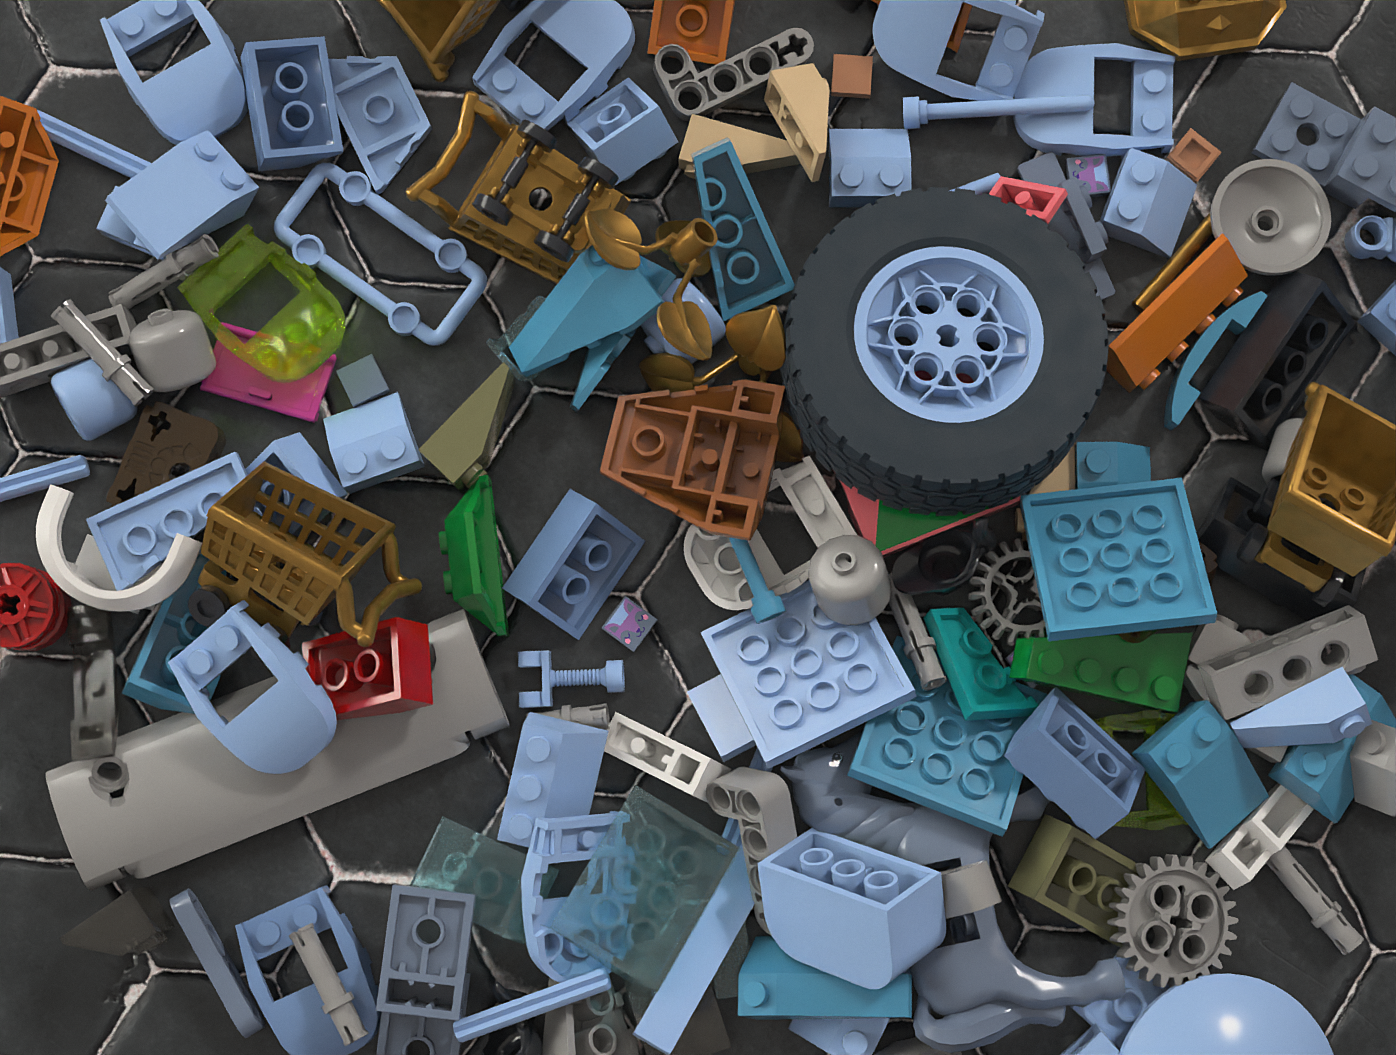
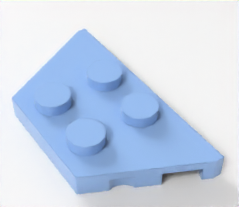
M347 56V59H328L337 114L375 192L380 194L387 188L431 132L432 127L397 56H377L374 59H367L363 56Z

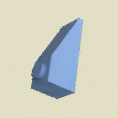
M1340 667L1231 722L1230 725L1242 748L1335 743L1343 738L1357 736L1365 727L1371 725L1372 721L1366 703L1344 668Z

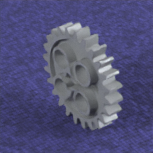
M1166 854L1164 861L1161 857H1150V866L1146 863L1135 864L1138 876L1128 873L1123 875L1129 886L1127 888L1115 887V892L1122 899L1120 903H1109V907L1118 912V917L1107 920V924L1118 926L1119 932L1113 934L1110 937V941L1123 944L1116 953L1117 957H1131L1126 966L1127 970L1134 972L1140 970L1138 979L1147 982L1153 979L1154 986L1163 988L1168 983L1169 988L1175 985H1182V982L1186 983L1196 979V976L1209 975L1208 966L1215 969L1223 968L1218 955L1231 956L1232 952L1224 944L1226 940L1237 939L1234 933L1228 931V925L1237 923L1238 918L1228 916L1227 911L1233 908L1236 902L1223 899V896L1230 888L1225 885H1215L1220 877L1218 872L1206 873L1207 863L1196 862L1193 865V857L1181 856L1178 859L1177 855ZM1160 886L1164 895L1162 903L1158 906L1154 900V893ZM1195 897L1200 902V910L1196 915L1193 914L1191 904ZM1171 917L1176 919L1175 925L1170 924ZM1150 927H1152L1155 933V939L1150 946H1148L1145 940V934ZM1189 937L1192 947L1190 953L1186 956L1183 952V943ZM1165 951L1168 953L1167 957L1164 956Z

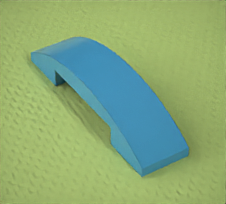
M1260 291L1239 301L1211 323L1191 345L1180 362L1169 388L1164 413L1165 428L1171 431L1177 427L1201 392L1190 386L1188 382L1224 330L1227 328L1238 335L1247 327L1268 295Z

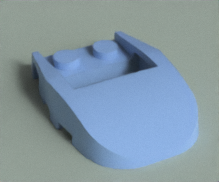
M140 0L108 19L105 17L100 19L116 66L136 105L146 114L161 136L169 142L177 145L206 130H209L217 138L236 127L246 116L249 108L242 67L234 51L236 48L229 36L222 30L214 17L199 0ZM197 19L211 44L142 82L128 57Z
M534 0L504 26L472 79L476 87L521 124L522 120H528L548 131L562 119L568 123L580 113V108L594 96L598 98L608 88V80L616 69H621L632 52L635 42V29L628 13L615 0ZM531 22L587 69L559 102L504 56L507 48Z
M881 0L873 21L872 33L875 47L883 61L892 69L951 97L976 101L1007 100L1014 97L1035 40L1044 22L1045 13L1037 10L1036 15L1015 5L1016 0ZM963 2L1001 15L975 86L936 74Z
M1119 43L1051 48L1036 54L1027 61L1014 94V99L1089 95L1094 99V59L1131 62L1130 136L1093 134V108L1090 111L1013 115L1018 134L1032 148L1045 153L1053 152L1055 155L1060 156L1062 153L1079 156L1106 154V157L1121 156V158L1126 155L1130 147L1139 151L1161 148V154L1170 152L1174 145V139H1172L1173 64L1175 63V56Z
M242 600L227 610L221 618L176 657L172 658L168 664L196 717L229 751L246 765L257 771L270 774L292 772L304 766L329 745L336 730V712L323 686L315 685L305 668L309 664L299 652L293 654L278 639L281 634L269 623L261 627L244 611L249 604ZM253 647L264 664L278 679V682L232 721L228 722L223 715H218L209 701L210 693L206 686Z
M610 811V813L550 819L536 818L521 877L523 924L526 945L531 959L544 974L554 981L562 983L601 968H605L609 974L617 967L624 956L631 928L630 925L625 923L628 904L635 903L636 886L630 885L629 864H634L633 847L625 845L623 824L631 823V815ZM604 858L601 893L543 899L539 895L542 874L547 873L548 864Z

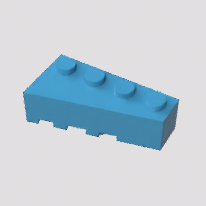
M728 137L691 154L702 218L712 225L718 237L717 243L709 250V257L719 312L723 321L793 290L795 286L732 142Z

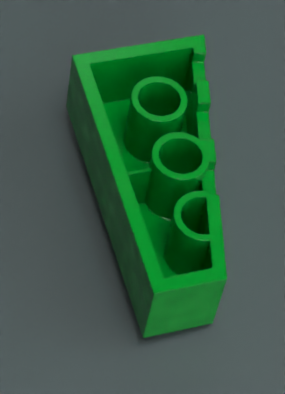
M1192 633L1152 634L1140 643L1127 642L1119 635H1101L1048 641V637L1017 638L1009 678L1052 688L1057 687L1060 690L1153 711L1178 712Z

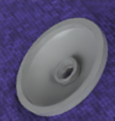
M1260 159L1237 167L1221 182L1212 200L1210 222L1215 239L1222 233L1228 238L1244 269L1263 275H1283L1299 270L1318 255L1329 236L1331 211L1322 187L1304 169L1283 160ZM1258 221L1266 222L1270 230H1261L1258 226Z

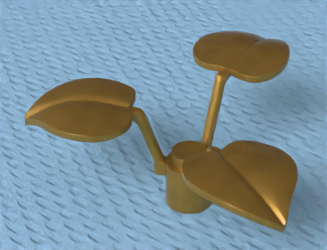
M611 209L588 210L585 215V226L589 240L597 253L610 265L622 270H635L640 265V255H647L661 249L669 256V260L675 262L679 270L685 273L673 295V303L664 302L658 307L656 315L657 324L664 338L673 347L696 359L709 360L712 355V336L707 318L697 304L690 301L682 302V295L692 277H702L711 268L709 250L718 240L717 233L712 225L701 218H695L692 221L675 220L664 222L656 230V243L642 246L641 234L638 228L626 215Z
M776 305L760 310L742 312L733 316L726 325V336L735 353L704 375L694 377L692 364L681 356L657 353L647 356L639 364L643 378L653 392L670 390L671 393L695 389L694 386L706 383L739 361L740 368L746 374L752 376L759 374L761 376L759 382L767 383V379L772 371L779 369L784 364L786 358V337ZM783 412L781 441L776 461L798 462L804 458L803 439L800 436L801 430H797L792 417L786 412Z

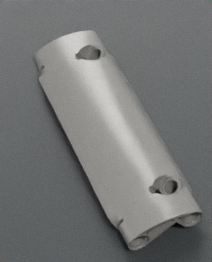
M465 609L430 621L427 624L433 705L402 713L337 720L335 734L329 745L304 766L292 772L270 774L249 767L229 751L200 722L195 714L185 712L104 742L98 746L95 753L88 755L86 758H80L47 771L46 781L56 817L68 850L88 890L92 891L125 878L127 872L135 878L149 877L452 758L470 746L467 732L469 730L476 740L509 727L507 715L480 653L474 629ZM273 676L210 702L218 715H223L230 722L277 683L278 679ZM105 762H114L118 764L120 768L116 770H107L102 766V764ZM124 787L123 796L112 799L110 792Z

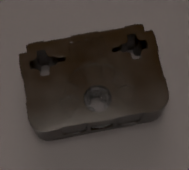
M155 401L153 407L146 405L140 416V421L133 438L129 442L120 463L121 466L113 485L109 489L106 501L112 504L111 507L125 502L128 494L138 496L177 478L180 472H186L188 468L189 472L219 459L226 444L225 433L214 423L180 411L163 402ZM159 421H168L171 423V427L169 430H160L157 428V424Z

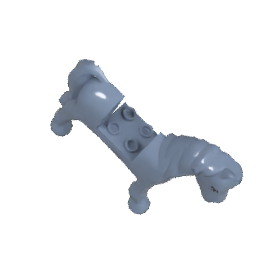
M862 732L831 748L823 747L806 750L796 756L793 766H781L783 774L792 781L793 796L799 808L800 818L805 824L819 832L833 834L930 869L950 866L947 869L949 870L987 860L990 867L989 843L993 833L915 802L903 803L871 796L872 785L847 776ZM1034 783L1018 791L1009 823L1022 820L1035 821L1041 818L1050 800L1043 795L1040 788ZM994 905L951 919L950 930L952 938L958 944L934 949L909 968L914 987L918 993L917 1007L913 1019L915 1036L933 1049L947 1053L966 1051L992 1044L1010 1032L1028 1024L1058 1026L1065 1019L1066 1006H1079L1083 1008L1099 1000L1112 1001L1121 999L1125 994V980L1122 969L1114 958L1099 960L1086 975L1076 977L1046 975L1021 963L1015 958L1005 943L997 923ZM930 1009L944 1017L942 1019H934L930 1014Z

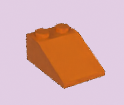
M654 0L647 53L656 55L663 46L676 44L687 51L692 61L716 65L725 61L736 0Z

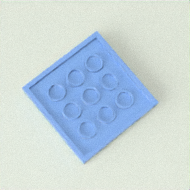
M810 580L789 593L779 595L786 612L776 618L756 624L751 609H748L701 632L768 769L917 697L913 685L876 618L858 625L840 624L829 619L818 606Z

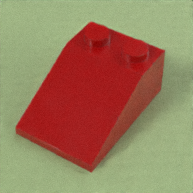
M399 617L379 621L374 642L369 647L360 646L357 639L346 631L302 643L303 658L309 664L305 669L315 685L323 686L332 701L336 712V720L402 713L433 705L427 624Z

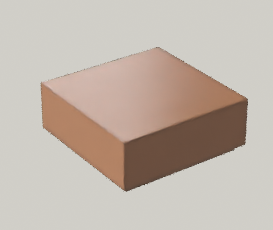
M834 54L831 96L870 99L873 56Z
M1190 128L1165 160L1170 162L1194 183H1197L1222 152Z

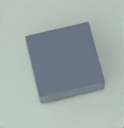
M372 354L336 371L353 407L363 405L390 392Z

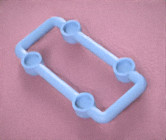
M323 162L311 170L274 222L276 237L292 249L293 257L302 267L308 269L318 267L386 315L390 327L396 334L401 336L414 335L428 345L438 346L450 338L487 285L485 271L468 258L467 251L460 241L456 239H440L376 194L365 174L358 171L347 173L332 163ZM325 178L339 186L340 193L347 203L353 206L365 204L432 251L442 270L448 273L460 271L471 279V283L436 330L431 329L421 321L420 313L414 305L407 302L396 304L328 256L324 244L318 237L310 234L300 236L289 228Z

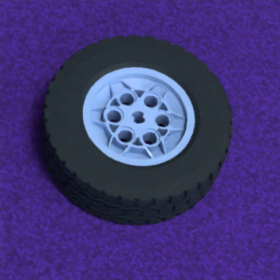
M930 187L924 192L919 188L902 191L900 196L897 197L894 193L877 199L873 206L869 203L854 211L850 218L847 216L833 227L830 234L827 233L815 247L800 271L791 295L784 324L786 358L784 364L780 367L781 380L784 381L782 386L786 388V404L791 406L789 407V413L797 430H802L800 432L801 438L811 452L816 451V459L829 472L833 470L836 473L835 477L851 489L853 486L856 487L859 494L874 502L879 499L883 501L882 505L902 511V508H907L909 513L929 515L930 512H936V516H956L960 511H962L963 515L985 510L986 506L991 509L1005 504L1011 500V497L1013 499L1032 489L1034 484H1039L1053 472L1076 442L1098 401L1105 380V371L1107 370L1109 348L1107 345L1109 339L1107 321H1103L1105 319V311L1100 295L1096 296L1097 287L1090 272L1085 273V264L1075 250L1070 251L1068 249L1069 243L1055 230L1051 232L1048 229L1049 225L1034 214L1031 217L1025 214L1026 209L1014 203L1008 202L1005 204L1001 202L1002 198L982 193L980 196L976 195L974 190L960 188L949 191L948 187ZM920 305L928 306L934 313L929 315L923 314L916 307ZM957 309H969L973 312L974 316H962ZM900 336L907 337L912 341L913 345H900L895 338ZM987 342L992 345L994 351H984L977 343ZM926 371L933 379L930 381L921 380L916 376L915 372ZM965 373L974 382L969 384L963 383L956 377V374Z

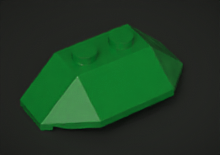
M481 475L444 520L445 531H439L441 554L448 555L450 570L443 571L446 595L453 594V600L498 636L504 638L510 636L504 589H502L504 585L492 481L488 475Z

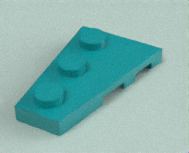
M964 608L930 609L923 619L930 636L935 641L937 653L965 721L1030 716L1039 706L1032 696L1026 698L1014 683L1016 679L1009 678L1010 667L1003 669L990 652L993 645Z

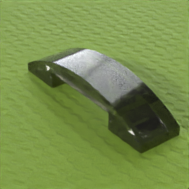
M87 604L71 606L67 610L68 645L73 650L75 720L70 721L71 757L74 762L115 756L118 735L119 700L117 660L111 613L108 610L98 609Z

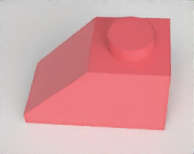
M1000 176L989 195L1002 198L1001 202L1005 204L1008 202L1014 203L1026 209L1025 214L1030 217L1034 214L1049 224L1068 193L1064 188Z

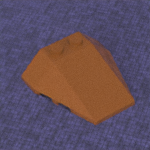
M745 379L733 381L731 385L716 387L700 385L694 386L695 389L679 392L670 393V390L619 396L600 473L710 534L750 541L764 514L780 446L785 386Z

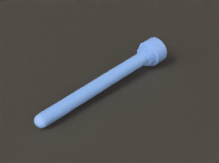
M1089 95L927 104V100H919V96L903 97L904 129L920 128V124H928V120L1090 111L1094 107L1095 101Z

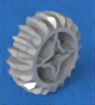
M1016 538L1013 542V552H1011L1007 543L1001 542L998 544L1001 557H998L994 551L988 552L985 558L991 565L988 566L985 563L978 562L976 568L983 575V578L975 576L969 581V584L972 586L980 587V592L969 593L968 600L981 601V606L971 610L973 616H978L985 612L988 618L981 622L980 628L984 630L992 623L997 626L992 633L994 640H998L1004 631L1008 632L1006 642L1009 646L1015 645L1018 635H1021V638H1032V634L1036 633L1037 637H1047L1044 630L1046 628L1044 619L1034 625L1012 623L1022 608H1031L1041 612L1042 608L1033 566L1021 578H1016L1009 574L1005 575L998 571L1003 564L1011 561H1027L1032 563L1029 547L1027 551L1024 550L1022 539ZM1030 580L1027 585L1029 586L1027 594L1031 596L1032 600L1029 602L1026 598L1015 605L1018 592L1013 589L1014 586L1012 585L1016 584L1017 587H1020L1023 583ZM992 582L997 584V588L1001 589L1006 596L1007 603L1002 615L998 613L992 602Z

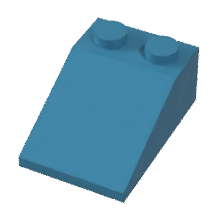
M1209 700L1190 702L1131 753L1209 849L1269 797L1235 733Z

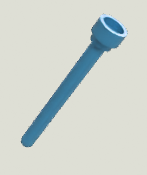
M729 537L754 596L751 599L753 607L750 609L756 624L769 621L785 613L786 609L781 597L775 596L773 590H768L748 541Z

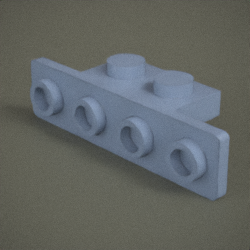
M1053 152L1020 164L1017 170L1021 180L1066 189L1068 195L1049 222L1048 229L1051 232L1055 230L1069 243L1068 249L1070 251L1075 250L1083 261L1085 273L1090 272L1097 287L1096 296L1100 295L1101 300L1112 297L1115 294V289L1101 259V256L1107 250L1105 244L1108 243V236L1100 221L1095 222L1089 210L1092 207V201L1084 185L1079 186L1075 176L1066 180Z

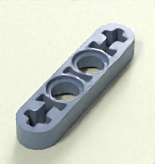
M187 888L170 898L171 908L238 1031L242 1036L248 1038L265 1028V1022L260 1010L197 896L191 889Z

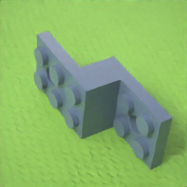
M1291 82L1254 147L1252 154L1261 159H1277L1297 165L1308 172L1320 184L1326 194L1354 209L1370 198L1396 212V118L1374 106L1360 119ZM1301 127L1310 128L1316 136L1315 144L1311 146L1301 144L1296 136L1297 129Z
M397 884L392 885L376 1011H382L376 1055H408V1046L414 1040L424 1041L430 1049V1055H460L462 1042H459L455 1036L453 1023L465 1018L471 975V973L466 972L476 894ZM425 919L434 920L440 927V937L434 943H426L418 935L419 924Z

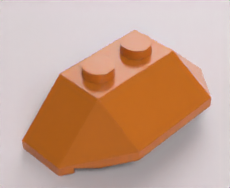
M0 96V257L39 235L59 162L50 139L40 122L41 118L37 109Z

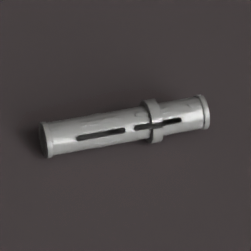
M204 234L188 246L166 255V259L110 291L108 296L110 303L113 307L122 304L129 310L179 279L183 281L188 279L196 268L219 256L216 243L210 236Z
M71 299L63 303L64 308L59 306L51 314V317L61 325L103 370L102 376L108 382L111 379L131 400L135 407L142 403V398L146 400L153 393L154 388L130 365L132 360L126 354L121 355L74 305Z
M891 573L889 578L892 588L889 604L906 644L903 650L907 659H912L922 689L931 690L937 688L947 681L934 652L937 646L933 637H928L912 595L903 594L896 590Z
M1285 845L1280 851L1270 856L1266 864L1307 910L1308 914L1312 917L1311 923L1316 928L1320 927L1329 936L1342 955L1350 953L1362 943L1364 938L1340 912L1342 907L1336 901L1332 902L1323 893L1317 883L1296 861Z
M313 923L298 929L297 932L291 933L289 938L292 940L325 1004L321 1008L325 1015L330 1014L344 1041V1046L369 1034L352 1003V1000L355 999L352 992H346L314 929Z

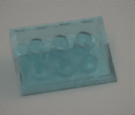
M635 785L550 929L618 976L654 997L662 987L741 848Z

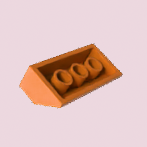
M1223 233L1109 345L1106 371L1129 393L1138 385L1145 390L1161 374L1156 367L1165 358L1172 363L1189 346L1184 339L1193 330L1200 335L1216 319L1211 312L1221 302L1228 307L1244 291L1239 284L1248 275L1230 241Z

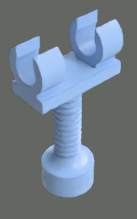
M551 651L518 652V667H542V691L519 692V707L521 708L553 707L552 687L556 685L557 687L560 685L579 686L580 684L583 686L584 684L599 685L601 683V685L607 688L608 693L624 692L625 690L623 660H607L606 666L600 670L592 669L591 671L589 669L587 671L585 669L583 671L582 669L580 671L572 670V672L571 670H568V672L567 670H564V672L563 670L560 672L557 670L555 672L552 670Z

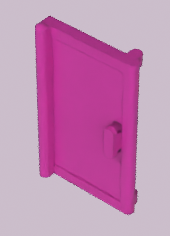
M221 322L219 324L220 333L213 350L216 357V368L202 381L200 390L315 423L318 420V412L337 359L336 355Z

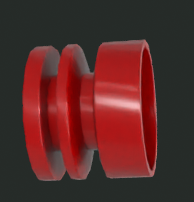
M22 563L0 564V647L18 651H39L53 645L65 633L71 619V599L69 594L54 582L48 572ZM13 598L20 600L16 605L19 611L17 614L9 612L14 607L11 601Z

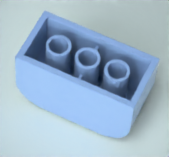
M814 828L807 830L757 863L764 917L773 939L790 957L820 971L827 972L864 988L880 989L937 948L945 938L946 917L942 877L939 871L833 834L819 832Z

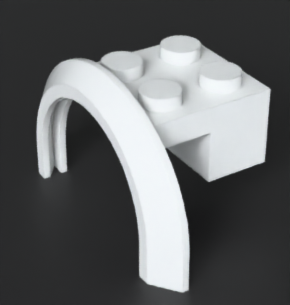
M50 484L37 519V548L48 574L67 594L82 603L98 609L119 612L130 611L138 614L139 610L144 608L153 611L155 604L170 597L186 581L195 565L202 542L179 533L176 534L164 563L158 565L129 589L116 590L95 539L89 534L86 536L76 563L68 562L62 548L61 532L63 521L74 493Z

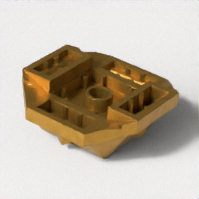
M1124 0L1129 33L1142 41H1147L1164 54L1175 56L1177 61L1255 50L1287 7L1286 0Z

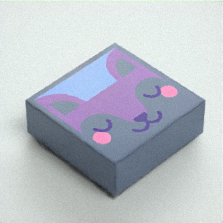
M1106 154L1067 158L1065 160L1067 179L1075 176L1078 185H1084L1090 197L1107 196L1111 193Z
M625 596L602 626V629L628 649L635 652L658 620Z

